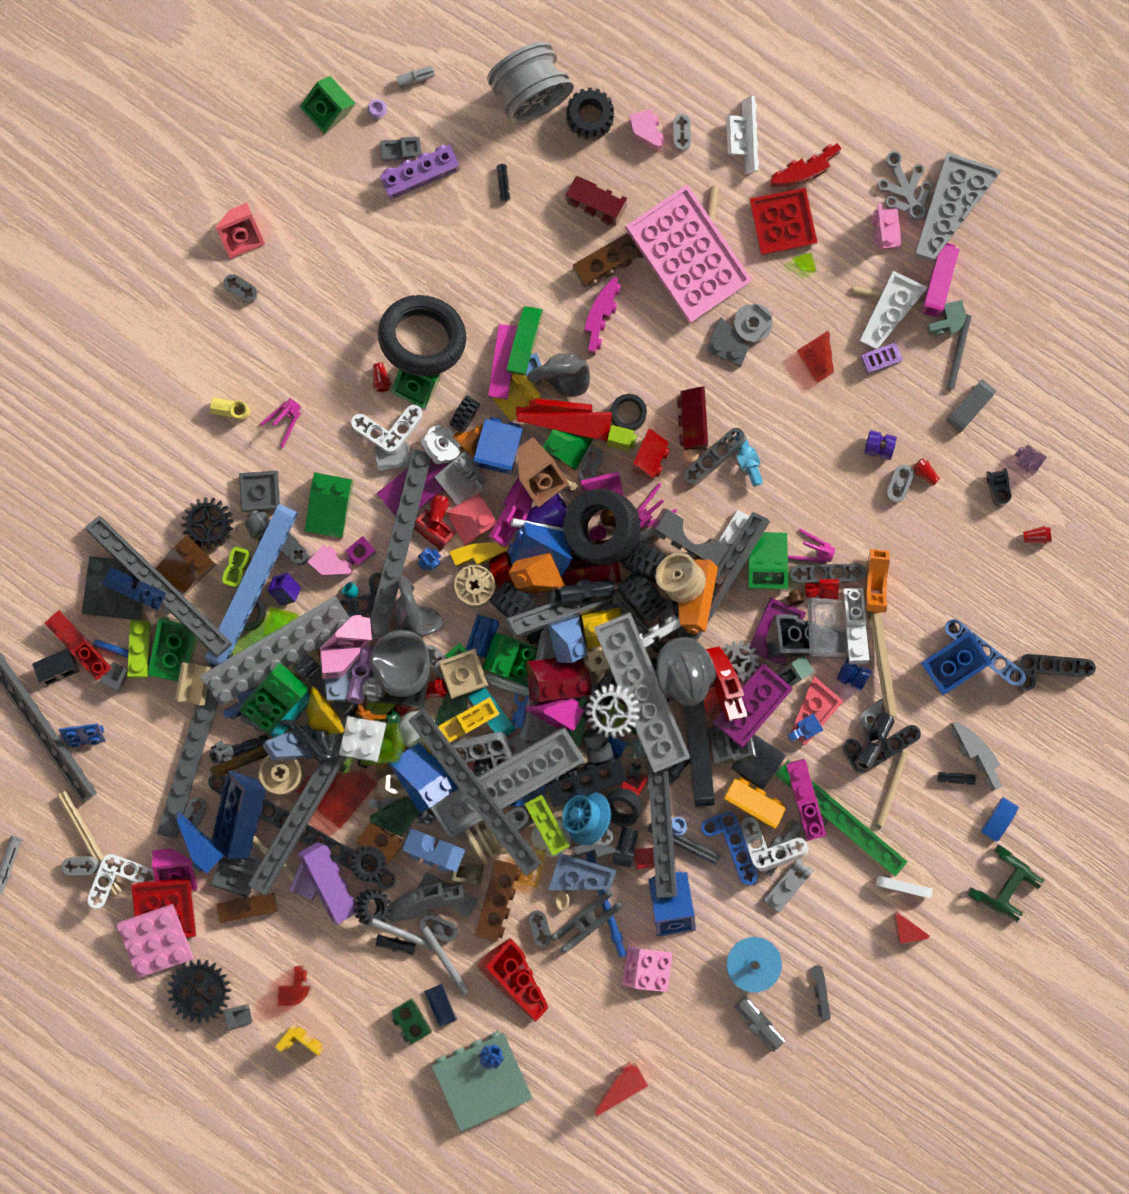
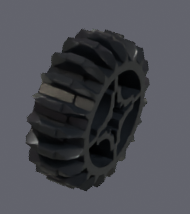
M204 497L203 504L197 499V506L190 503V507L193 509L191 511L185 509V512L189 515L188 517L182 516V519L187 521V523H182L181 527L188 528L183 531V534H190L189 537L192 540L194 539L197 545L200 542L201 549H204L205 544H207V548L211 550L212 543L218 548L219 540L225 544L226 541L223 537H231L226 532L227 530L233 531L234 528L228 526V524H233L234 520L228 519L233 515L232 512L225 513L229 508L227 505L221 508L222 501H218L215 505V498H212L209 503L208 498ZM210 508L219 511L222 519L212 518ZM204 509L202 518L193 522L196 514ZM209 518V521H213L214 523L209 524V528L206 529L207 527L202 524L206 523L207 519ZM223 525L221 531L212 538L214 528ZM193 528H203L206 539L198 537Z

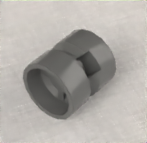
M600 727L588 729L582 734L584 746L587 747L588 760L592 763L603 762L613 756L611 744L608 742L609 737H605L606 731L603 730L601 734H598Z

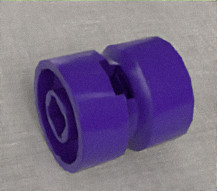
M870 430L864 454L874 457L878 454L880 458L891 461L897 436L889 434L882 436L881 432ZM881 442L885 443L884 449L879 448Z

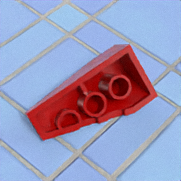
M509 938L489 951L476 967L534 1022H537L549 1007L540 987L537 986L534 980V974L525 960L524 952Z

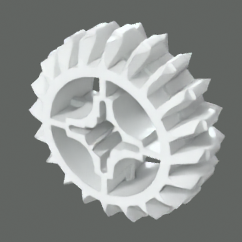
M613 684L609 685V691L603 686V693L596 690L597 698L595 696L590 697L594 704H587V707L592 708V710L587 711L586 714L593 715V717L588 719V722L595 721L596 724L592 726V729L599 726L598 734L605 730V737H609L610 732H612L613 738L617 737V732H619L621 737L624 736L623 729L629 733L631 729L628 725L636 726L632 719H639V716L635 715L634 712H639L640 708L633 707V705L638 703V700L631 702L630 699L634 697V694L632 693L627 696V688L620 692L621 685L617 686L616 691ZM614 695L610 705H599L602 698ZM619 698L625 701L629 712L620 708ZM615 705L614 707L618 713L612 717L607 709H611ZM598 711L606 715L607 725L600 720ZM615 718H627L623 725L612 727Z

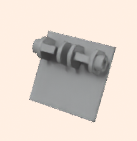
M465 452L434 476L457 505L475 490L482 491L485 488L484 483L487 481Z

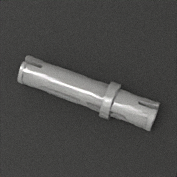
M13 835L10 836L0 865L1 895H3L8 878H11L10 872L23 840Z

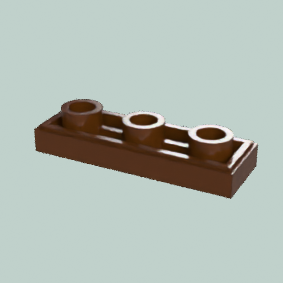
M275 892L216 904L219 923L278 912ZM246 904L250 905V911L244 909Z

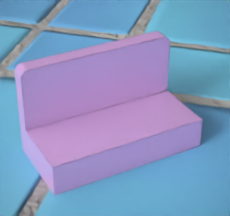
M301 862L289 891L314 900L317 892Z

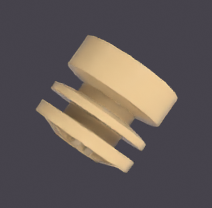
M469 565L457 574L454 581V589L458 599L464 605L471 608H481L490 602L491 597L496 592V584L492 574L485 567ZM478 581L480 588L471 590L470 583Z
M484 822V830L479 825H474L477 831L475 835L470 828L465 831L468 836V842L477 858L487 865L490 863L486 856L488 853L495 860V849H498L503 855L508 852Z

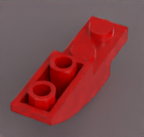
M838 143L833 146L829 144L822 150V154L810 157L806 161L807 164L802 158L798 161L794 159L787 164V169L782 172L779 170L771 176L772 179L769 185L771 187H789L821 176L829 171L831 165L828 161L840 154L842 148Z
M60 610L56 611L44 622L97 681L112 668L89 640Z
M720 646L706 649L716 671V678L712 687L717 689L727 722L747 717L741 698L744 696V693L728 657Z

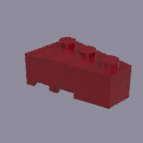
M577 175L565 195V200H567L570 206L584 209V213L591 217L597 216L601 218V222L608 226H611V224L616 226L627 207L626 197L622 196L619 199L612 195L613 192L606 189L604 191L597 187V184Z

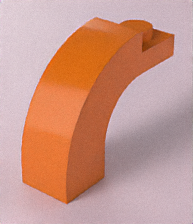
M870 549L865 585V608L873 613H886L887 611L886 589L890 563L888 550Z

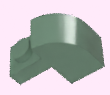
M958 300L945 304L942 312L944 320L928 324L926 327L928 335L934 333V336L945 334V330H947L949 337L958 333L966 319L963 301Z

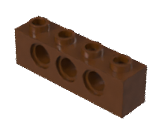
M626 233L574 263L573 270L583 287L589 286L591 288L598 284L599 279L602 277L608 278L616 273V269L620 267L626 268L633 263L632 260L637 257L641 259L644 256L629 233ZM627 245H631L634 248V251L632 253H626L624 251V247ZM615 255L618 260L615 263H610L607 257ZM597 264L601 267V270L593 272L590 269L591 266Z
M498 859L495 860L475 936L496 942L498 938H503L505 927L502 926L503 920H508L511 909L507 907L509 900L513 901L516 889H513L514 881H519L521 870H518V865ZM501 876L508 877L510 881L509 885L505 888L501 887L498 883ZM496 895H501L504 898L502 906L494 905L493 898ZM495 914L498 916L499 922L497 925H490L488 923L489 915Z

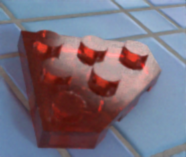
M363 771L337 773L317 810L341 829L376 787L377 782ZM308 776L295 791L298 795L302 794L312 776Z

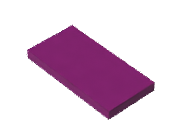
M431 458L418 510L429 502L434 495L444 490L434 476L451 462L436 464ZM408 468L377 492V495L395 517Z
M763 663L742 687L744 696L741 698L747 717L727 722L724 711H722L712 723L743 748L793 688Z

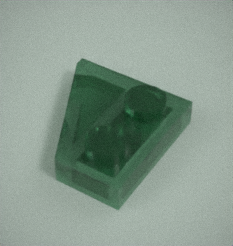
M449 693L446 694L443 704L436 714L435 723L439 726L468 710L467 694L451 699Z
M404 796L370 815L369 821L403 837L418 815L419 810L410 798Z

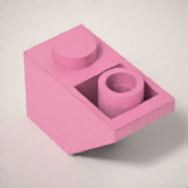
M652 109L629 115L634 138L660 151L664 138L662 132L658 133L657 126L659 121L657 115H653Z
M323 545L308 561L323 577L349 576L353 574V571L350 569L352 565L345 559L342 561L336 557L338 553L331 546L326 548Z
M347 646L344 649L329 647L321 650L322 679L342 678L359 659L360 648Z

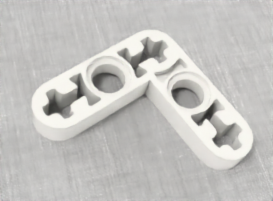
M417 405L407 407L390 431H387L363 414L355 415L351 420V425L356 433L384 452L395 454L422 421L423 413ZM417 411L418 417H412L410 420L412 425H410L408 422L411 418L410 412L415 413ZM363 420L364 425L368 427L367 432L363 426L357 427L356 422ZM399 426H407L408 431L405 434L398 433L397 429ZM373 430H379L381 435L379 438L374 439L370 436V433ZM393 434H395L398 437L394 441L395 447L391 446L390 448H388L387 442L392 443L395 439Z
M747 817L741 823V829L754 866L759 871H767L803 858L809 851L806 841L802 838H796L767 849L757 820L753 817ZM750 823L753 825L754 835H751L748 829V824ZM754 840L761 841V846L757 849L751 847ZM798 844H800L802 847V851L798 852L797 850ZM790 847L793 855H790L787 848ZM780 850L786 852V856L783 859H777L775 856ZM770 854H771V856H772L774 862H771L770 857H769ZM760 858H764V865L759 863Z
M113 854L106 855L101 862L87 899L89 907L95 910L103 907L115 876L132 882H145V878L142 876L135 879L138 868L142 869L141 874L151 873L150 877L153 880L149 881H155L153 870ZM111 858L114 859V864L119 865L120 861L123 862L120 873L116 872L118 867L112 866L111 869L107 868L108 864L105 861H109ZM126 865L134 867L135 872L133 875H125L123 869ZM100 877L108 878L109 885L107 887L99 886L98 879ZM94 888L106 891L105 895L101 893L99 900L102 903L93 905V900H91V897L95 898L98 892L94 891Z

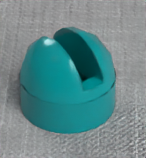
M349 582L343 587L341 593L347 598H354L358 596L359 589L353 582Z

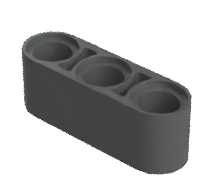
M982 379L946 421L961 433L997 391Z

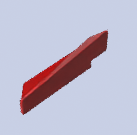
M535 398L526 407H516V420L566 433L608 441L612 412H592V404Z

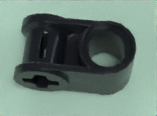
M1002 468V471L996 472L986 471V480L993 504L998 507L1005 506L1012 497L1007 469ZM997 493H1004L1006 500L1000 501L997 498Z

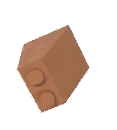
M534 437L518 448L519 480L538 507L569 485V482L553 458Z

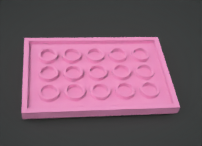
M688 184L624 227L689 323L752 281Z

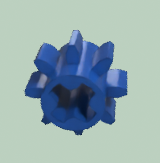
M427 548L418 555L420 559L418 565L423 571L427 568L431 572L441 564L438 560L441 558V555L436 549L431 551L430 548Z
M485 1045L478 1055L481 1058V1065L486 1069L493 1067L497 1069L504 1060L502 1050L496 1045H491L490 1047Z

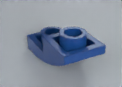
M1002 796L991 811L992 815L981 828V833L998 842L1012 822L1019 806Z

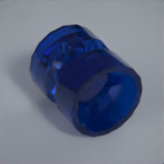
M847 657L836 680L843 684L849 683L851 688L861 692L872 670L863 665L859 667L857 664H849V658Z

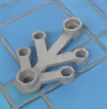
M891 151L886 157V164L893 168L901 187L889 183L887 179H881L877 187L882 192L890 191L905 197L908 201V204L897 201L894 196H889L885 201L887 208H897L907 212L909 219L912 221H921L926 216L924 203L928 193L932 190V184L928 181L921 184V193L916 201L913 194L925 168L921 164H916L912 170L913 175L910 183H908L900 166L902 161L901 154L897 151ZM890 158H895L897 162L891 163ZM917 167L921 168V169H922V172H921V173H917V172L915 171V168H917ZM885 182L887 187L882 188L880 183ZM923 185H928L930 189L928 191L924 190ZM888 200H893L895 204L889 205ZM913 210H919L920 214L914 215Z

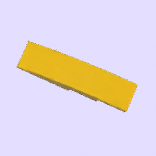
M489 697L438 727L451 742L499 715V712ZM421 739L427 751L429 753H432L430 749L427 747V745L424 743V741Z

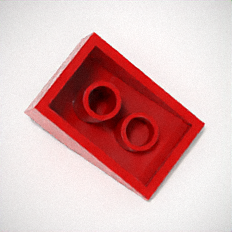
M648 428L633 463L632 472L654 480L655 476L659 477L663 466H660L662 459H667L670 449L667 448L669 442Z
M628 1062L620 1067L621 1071L618 1072L594 1109L596 1116L648 1087V1083L636 1062L633 1064Z

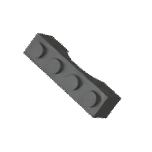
M662 508L651 527L655 531L654 535L662 540L667 538L671 541L670 545L678 550L683 548L687 551L686 554L694 560L697 558L700 560L710 559L719 567L730 548L712 538L701 544L692 543L684 534V519L669 509Z

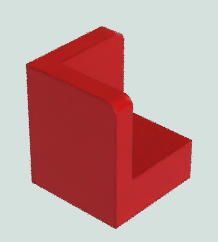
M507 552L490 560V572L499 586H502L504 582L512 581L509 571L513 563H511V558Z
M639 773L637 782L633 778L627 779V781L623 782L621 788L629 789L639 796L648 777Z
M653 847L634 849L636 869L655 867Z

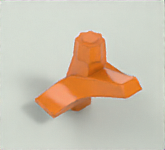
M479 424L469 432L461 433L457 431L453 435V438L461 445L459 448L462 451L466 450L471 456H475L477 450L476 442L478 437L481 436L483 426Z
M358 704L359 709L354 711L365 720L387 719L386 714L371 713L363 708L362 704Z

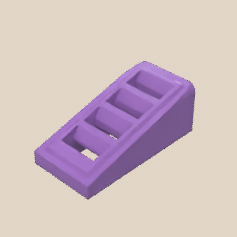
M896 342L860 356L867 375L903 361ZM890 349H893L896 359L892 358ZM882 352H886L889 361H885ZM879 354L882 364L878 363L875 355ZM870 357H872V359H873V361H874V364H875L874 367H872V365H871V363H870V360H869Z

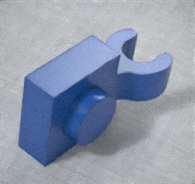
M515 694L514 702L518 705L517 712L513 711L512 723H515L516 728H523L528 695L525 696L524 702H519L518 694Z
M813 713L797 722L796 724L799 729L787 736L791 742L802 735L807 740L823 731V728Z

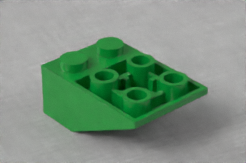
M764 532L748 557L747 590L786 591L788 589L787 533Z
M495 633L482 669L528 686L526 661H534L536 659L538 648L509 636Z
M278 663L242 704L239 710L269 734L278 725L279 721L298 703L309 687L281 663Z

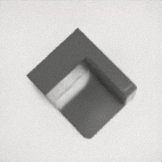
M113 662L111 664L112 668L107 672L106 676H102L99 682L120 691L128 677V669Z
M249 1004L224 1009L227 1029L253 1022Z

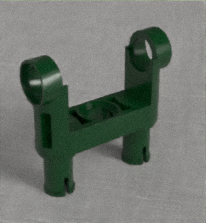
M998 844L994 852L1000 855L999 858L1015 868L995 900L981 890H975L972 887L968 889L966 894L976 901L982 902L998 914L1004 913L1017 923L1020 920L1018 916L1022 917L1024 912L1011 905L1009 899L1021 881L1025 880L1038 890L1042 886L1039 883L1043 884L1045 879L1032 872L1030 866Z

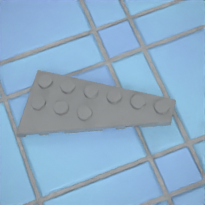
M947 152L915 256L933 262L1002 170Z

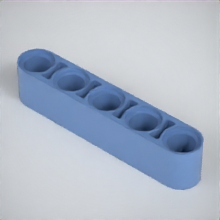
M951 619L945 625L946 633L954 640L971 631L957 619ZM953 624H959V631L952 634L950 627ZM971 631L982 648L990 649L988 657L992 664L988 667L1013 686L1024 684L1026 680L1025 673ZM999 660H1004L1006 663L1005 668L1002 670L996 669V663ZM1014 672L1021 674V679L1018 682L1011 680V675Z

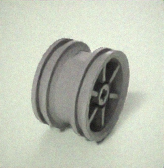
M549 42L532 43L512 52L498 62L487 75V82L491 85L492 91L497 95L504 96L506 102L504 103L503 110L507 114L509 121L513 124L525 123L548 113L561 104L573 91L574 85L569 80L568 74L565 71H558L554 65L557 61V55Z

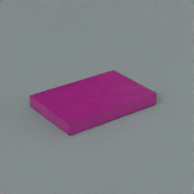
M770 597L749 649L756 648L755 655L784 666L787 657L768 658L766 637L774 615H795L803 620L806 612Z

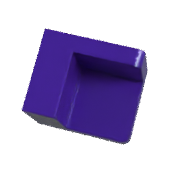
M289 573L273 576L267 591L279 605H286L296 601L301 587Z

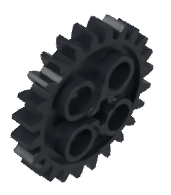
M198 959L195 965L194 961L190 960L189 967L183 963V970L176 969L178 976L171 975L175 981L168 983L169 986L173 987L167 991V993L173 995L168 1001L175 1002L171 1008L178 1007L177 1015L184 1013L183 1020L189 1016L191 1023L195 1018H197L198 1023L202 1022V1018L209 1022L210 1015L213 1019H216L217 1015L215 1012L223 1013L221 1006L228 1007L224 1001L231 999V997L226 995V993L232 991V989L226 988V985L230 984L231 981L224 980L228 974L221 975L220 973L223 968L221 967L216 970V963L209 966V960L202 964L201 959ZM196 972L203 973V982L200 983L195 980ZM187 978H189L197 988H203L202 993L212 1000V1004H210L202 994H196L197 989L187 982ZM211 985L218 988L216 996H212L209 993ZM183 986H187L190 989L188 997L181 994ZM196 1000L204 1002L203 1010L196 1009Z

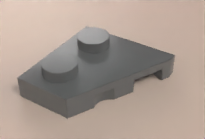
M720 317L706 352L741 367L749 347L728 323Z

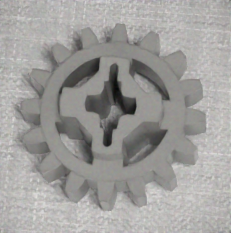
M741 640L739 645L732 641L731 647L728 644L725 645L727 650L724 653L728 656L732 651L733 656L729 660L730 663L736 661L737 656L741 659H748L741 663V667L737 664H732L733 668L738 671V679L741 678L743 682H746L745 677L751 678V673L757 671L755 666H759L760 663L756 662V659L760 656L754 655V652L757 650L756 648L749 649L750 643L743 646L744 643ZM739 648L745 649L750 655L744 656ZM752 662L750 669L746 672V665Z

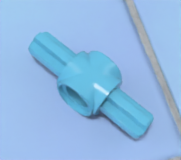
M736 434V435L734 436V439L737 440V441H739V440H740V437H739L740 434H739V435ZM746 438L745 443L739 448L736 456L742 471L748 473L752 486L758 487L763 484V479L758 469L761 462L755 448L750 447Z

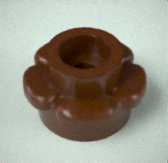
M793 590L786 597L790 606L800 605L805 601L803 597L805 594L800 592V590Z

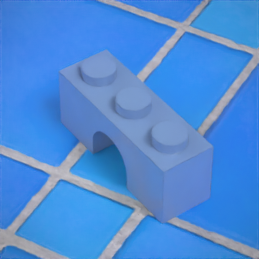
M410 829L403 847V851L410 853L408 857L418 861L422 858L424 859V864L434 867V864H437V869L447 873L449 869L457 872L465 849L439 840L434 850L435 837Z

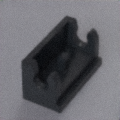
M68 648L32 664L37 679L43 687L80 672L74 656Z

